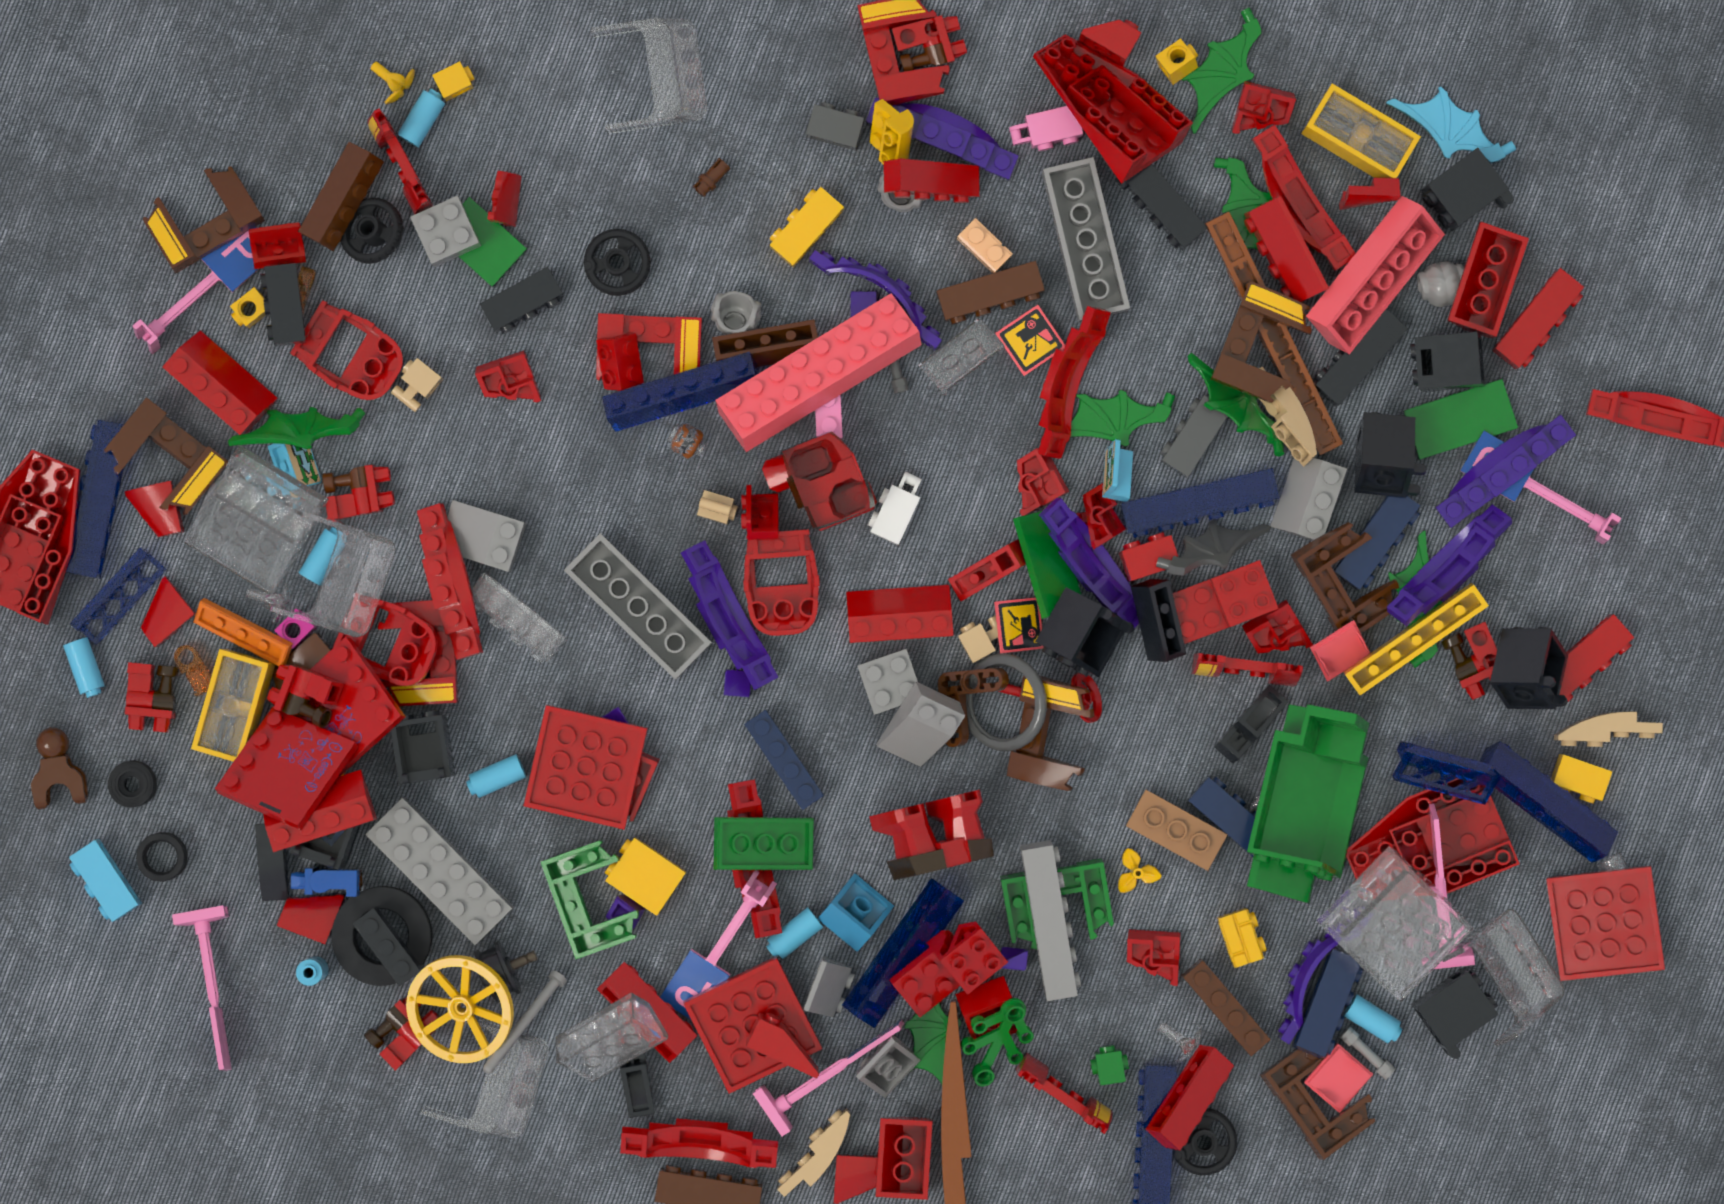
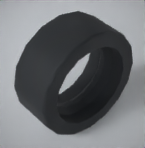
M165 832L155 833L141 841L136 854V862L142 874L152 881L159 882L168 881L180 875L187 864L188 858L186 846L181 839L172 833ZM160 841L171 844L177 853L176 864L166 872L153 870L147 861L149 848L154 843Z

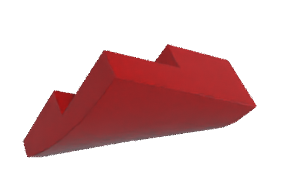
M1373 178L1371 186H1348L1347 192L1343 191L1339 210L1398 201L1401 196L1399 178Z
M524 350L476 367L475 375L484 397L497 398L503 396L509 400L523 398L532 399L533 402L541 401V396Z
M1039 448L1017 460V471L1020 475L1018 488L1019 492H1022L1023 509H1020L1021 516L1031 514L1053 502L1056 498L1069 493L1052 458L1039 454Z
M172 481L125 491L127 499L158 537L184 532L178 506L169 504L167 511L159 508L174 489Z
M1103 483L1083 495L1093 550L1126 530L1112 508L1117 505L1116 501L1102 497Z
M166 576L161 579L141 625L142 631L154 647L162 645L182 625L196 615L182 598L181 593Z
M1287 600L1277 605L1279 609L1258 616L1242 625L1258 654L1268 653L1274 649L1286 651L1289 650V647L1305 646V648H1310L1313 646Z
M338 893L333 896L320 897V895H314L309 898H287L277 926L326 944L344 895Z
M1129 929L1127 962L1136 967H1143L1147 973L1153 976L1158 974L1169 980L1171 985L1178 986L1181 932Z
M837 1154L834 1188L835 1204L876 1188L878 1156Z

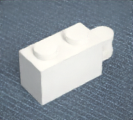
M905 471L898 487L892 485L890 490L884 489L879 500L883 504L879 513L874 511L868 526L872 527L870 533L899 545L920 500V497L916 496L915 493L922 480L921 478ZM904 483L914 487L911 493L902 489Z

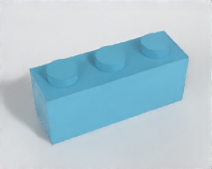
M100 839L92 841L69 857L72 861L70 863L71 869L78 877L82 876L86 882V885H84L85 890L91 898L96 897L101 905L98 909L106 920L110 918L112 922L117 921L142 904Z

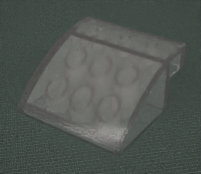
M240 445L231 455L223 474L209 488L184 543L273 597L306 544L329 499Z
M1390 846L1316 920L1367 973L1400 1002L1474 929L1424 874L1412 868Z

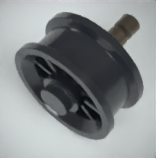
M499 941L494 942V947L483 952L479 950L474 951L475 959L484 962L494 969L505 982L509 992H515L516 994H520L522 991L515 970L529 964V962L532 963L538 960L534 950L526 955L524 954L510 960ZM478 974L484 987L491 985L483 976ZM495 991L491 994V996L498 1004L500 1003V1000Z

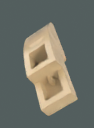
M1281 386L1271 395L1274 400L1272 403L1262 399L1260 401L1265 405L1267 412L1277 420L1271 426L1279 440L1283 441L1291 451L1292 456L1304 467L1317 455L1313 431L1295 393L1290 387L1285 390Z
M1637 712L1606 713L1580 720L1565 727L1554 735V740H1561V746H1577V741H1587V746L1603 747V742H1610V732H1613V737H1629V732L1639 733V738H1655V733H1662L1663 723L1637 722Z
M847 1108L843 1112L840 1109L837 1110L828 1119L830 1124L824 1130L819 1127L810 1135L809 1138L812 1141L808 1146L814 1153L812 1155L809 1152L806 1153L797 1162L799 1167L793 1173L788 1170L779 1178L780 1185L777 1190L784 1197L803 1179L811 1187L831 1164L842 1144L848 1127L850 1111Z

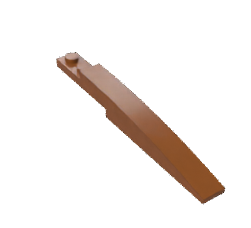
M1226 212L1206 222L1205 225L1227 268L1226 271L1240 300L1242 301L1249 281L1265 287L1230 212ZM1263 317L1257 334L1278 376L1291 382L1290 388L1300 401L1310 422L1318 454L1322 455L1342 445L1343 442L1287 327Z
M951 999L942 1081L941 1150L945 1204H966L962 1158H970L972 1154L956 999Z

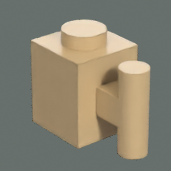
M416 358L414 362L410 360L401 371L404 373L401 379L409 384L408 388L404 391L396 385L391 394L412 411L416 412L421 404L414 399L415 396L420 393L428 399L444 379Z
M704 490L703 496L700 499L697 516L728 525L729 520L734 521L738 506L733 505L735 501L733 498Z
M996 615L988 619L992 629L985 632L981 623L976 626L974 622L960 629L962 634L958 638L972 663L996 651L991 643L992 640L998 638Z

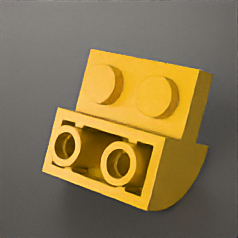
M881 99L875 102L869 143L880 151L879 161L884 165L883 161L909 158L914 118L908 109L899 113L885 100Z

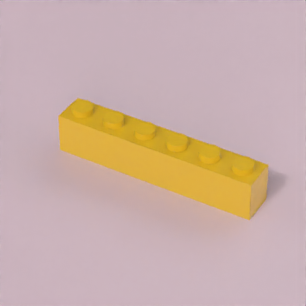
M1470 583L1344 671V674L1358 694L1362 695L1489 605L1475 585Z

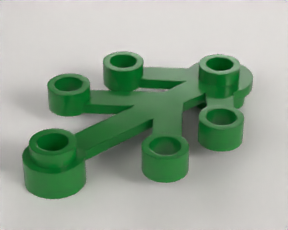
M1009 999L1003 1003L1000 1011L986 1018L976 1016L971 1020V1027L976 1034H982L988 1027L1001 1022L999 1028L976 1039L966 1037L960 1043L966 1055H972L977 1049L990 1044L982 1063L976 1064L972 1071L973 1079L978 1086H988L994 1081L995 1075L991 1067L1003 1044L1007 1051V1059L1011 1064L1016 1065L1023 1060L1020 1048L1016 1047L1009 1033L1012 1024H1015L1017 1028L1016 1035L1021 1043H1030L1034 1038L1031 1028L1026 1026L1023 1020L1026 1014V1006L1021 999Z

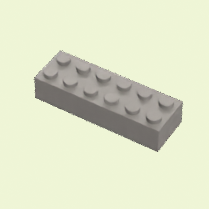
M1094 157L1043 169L1042 176L1078 323L1082 322L1087 306L1105 309L1111 312L1110 315L1129 311L1130 305Z
M601 533L564 569L675 680L712 644Z
M406 797L401 798L365 834L474 945H477L514 908Z

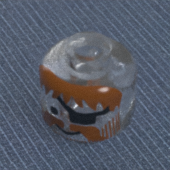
M684 422L681 425L676 424L667 439V442L670 443V451L685 460H691L695 455L700 457L707 443L703 442L705 438L704 431L688 422Z

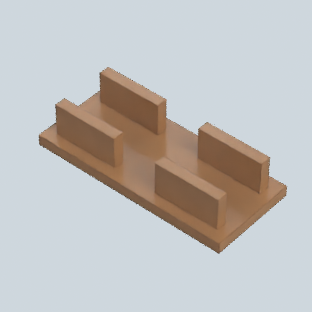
M1146 789L1126 824L1128 828L1207 871L1227 837L1226 833Z

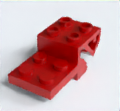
M1260 560L1173 593L1184 644L1279 609Z
M976 921L958 925L955 935L949 930H941L926 942L929 946L926 951L889 979V981L919 1018H921L959 986L968 995L1006 965L1008 961Z

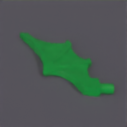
M1250 8L1241 11L1245 24L1242 25L1243 30L1230 40L1208 43L1207 47L1210 50L1206 60L1196 70L1181 79L1182 81H1188L1193 86L1197 95V113L1191 126L1193 134H1196L1206 116L1223 96L1244 83V81L1254 78V74L1247 67V56L1250 48L1262 33L1257 18L1255 19Z
M1215 157L1214 168L1226 169L1225 174L1230 175L1231 178L1230 196L1222 207V213L1230 212L1247 249H1257L1256 243L1258 240L1254 233L1251 234L1247 230L1244 223L1246 219L1244 213L1271 200L1272 197L1269 192H1261L1251 183L1243 161L1235 158L1224 159Z
M1190 353L1187 356L1188 361L1200 373L1208 389L1209 401L1205 402L1204 406L1209 410L1219 411L1232 419L1237 425L1236 431L1239 433L1254 430L1265 434L1267 443L1273 444L1274 455L1277 457L1283 456L1284 443L1277 438L1274 430L1271 428L1275 422L1262 412L1257 404L1256 397L1211 380L1214 370L1193 353Z
M1121 389L1118 391L1119 394L1110 399H1096L1086 394H1076V397L1079 399V408L1071 421L1070 438L1095 437L1110 441L1117 439L1121 441L1120 445L1126 447L1130 445V434L1136 428L1145 424L1165 423L1170 416L1171 407L1176 396L1166 393L1162 404L1156 403V406H1146L1131 399Z
M310 407L308 412L301 414H285L278 410H267L269 419L263 426L248 434L231 437L228 440L229 446L277 443L311 449L312 443L319 438L331 435L352 434L360 426V420L364 417L365 412L361 408H357L352 415L345 414L338 420L321 415L314 407Z
M1422 531L1417 537V551L1410 565L1397 574L1388 572L1389 581L1395 579L1399 584V588L1396 589L1398 594L1414 575L1429 562L1426 531ZM1440 600L1430 611L1435 609L1443 602ZM1421 612V613L1408 625V627H1409L1410 625H1412L1413 623H1415V622H1416L1417 620H1419L1420 618H1422L1423 616H1425L1426 614H1424L1423 612ZM1436 643L1409 661L1410 664L1416 668L1423 662L1433 658L1438 651Z
M938 1003L921 1018L915 1013L906 1022L904 1028L911 1031L914 1040L913 1053L921 1060L914 1068L930 1072L942 1084L948 1016L942 1010L940 1003ZM958 1018L959 1027L961 1025L960 1018Z

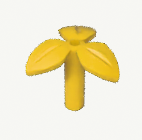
M377 61L371 66V70L385 80L393 92L385 100V104L393 103L403 97L404 88L409 89L414 80V69H411L406 78H404L401 74L390 72Z
M1127 848L1123 853L1122 863L1131 872L1121 874L1118 880L1119 892L1127 893L1132 891L1136 887L1137 879H1141L1144 883H1154L1161 879L1162 875L1156 867L1149 864L1138 868L1141 860L1139 854L1135 850Z

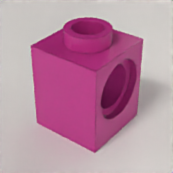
M296 608L274 631L278 636L292 642V649H296L317 626L300 609ZM293 623L298 624L300 627V634L296 638H291L288 634V627Z

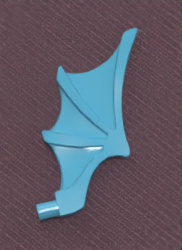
M1438 87L1439 93L1425 103L1408 104L1397 99L1386 101L1387 105L1404 113L1422 126L1436 141L1445 158L1450 159L1451 155L1456 151L1466 150L1472 152L1478 147L1489 163H1494L1504 159L1506 155L1516 150L1512 141L1501 147L1499 143L1492 144L1481 129L1478 110H1474L1472 113L1458 108L1448 96L1447 91L1442 87Z

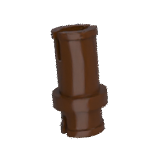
M718 158L705 174L701 173L698 176L699 180L692 187L705 198L710 190H715L717 182L730 170V167Z

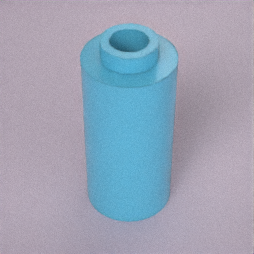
M431 88L429 92L423 90L397 135L419 148L445 105L442 101L443 96Z
M331 527L330 530L325 528L298 573L321 586L347 543L343 539L345 534L334 527Z
M88 637L63 645L80 695L86 694V697L89 698L102 693L100 688L105 687Z
M515 754L469 774L470 780L466 781L471 795L477 794L478 798H481L527 778L518 755Z
M807 907L782 927V933L771 935L767 939L770 944L766 947L774 957L780 956L784 959L820 931L823 925Z
M310 957L297 966V979L303 985H315L326 978L329 971L328 964L321 957ZM308 968L313 970V976L309 974Z
M1358 994L1352 998L1350 1005L1346 1007L1343 1016L1386 1043H1389L1391 1040L1395 1042L1403 1030L1400 1027V1020Z

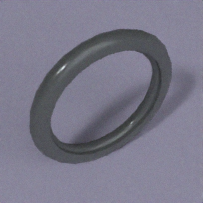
M997 653L979 661L972 670L1007 666L1022 673L1029 681L1035 698L1033 718L1025 731L1016 737L1007 739L992 736L983 729L976 718L973 707L974 693L965 694L968 728L975 738L988 748L997 751H1014L1029 744L1039 733L1047 712V695L1039 674L1028 662L1015 655ZM972 674L969 677V685L975 689L978 680Z

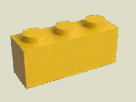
M822 187L817 191L812 189L804 198L806 204L801 210L794 209L786 219L789 222L783 230L779 227L770 237L772 241L770 248L793 268L844 211V206Z

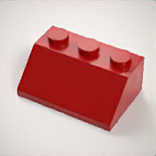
M880 1118L875 1197L928 1200L933 1122L930 1118Z

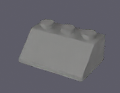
M1293 458L1270 527L1310 541L1324 535L1347 468L1313 458L1303 467L1299 461Z

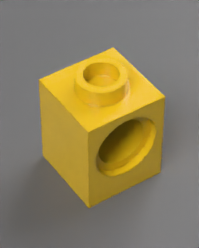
M1181 38L1155 56L1158 67L1172 85L1198 68L1196 61L1198 57L1197 52L1191 44L1186 46ZM1176 58H1185L1181 63L1173 62Z
M460 61L432 75L446 102L474 88L471 81L475 80L469 66L463 67Z
M253 287L230 305L234 311L231 316L240 327L244 324L250 329L266 316L264 296L257 288ZM248 303L256 305V311L252 316H245L243 311L244 306Z

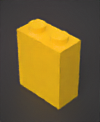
M635 837L632 841L627 839L619 851L623 854L620 861L610 864L605 871V874L608 875L605 881L657 916L687 871Z

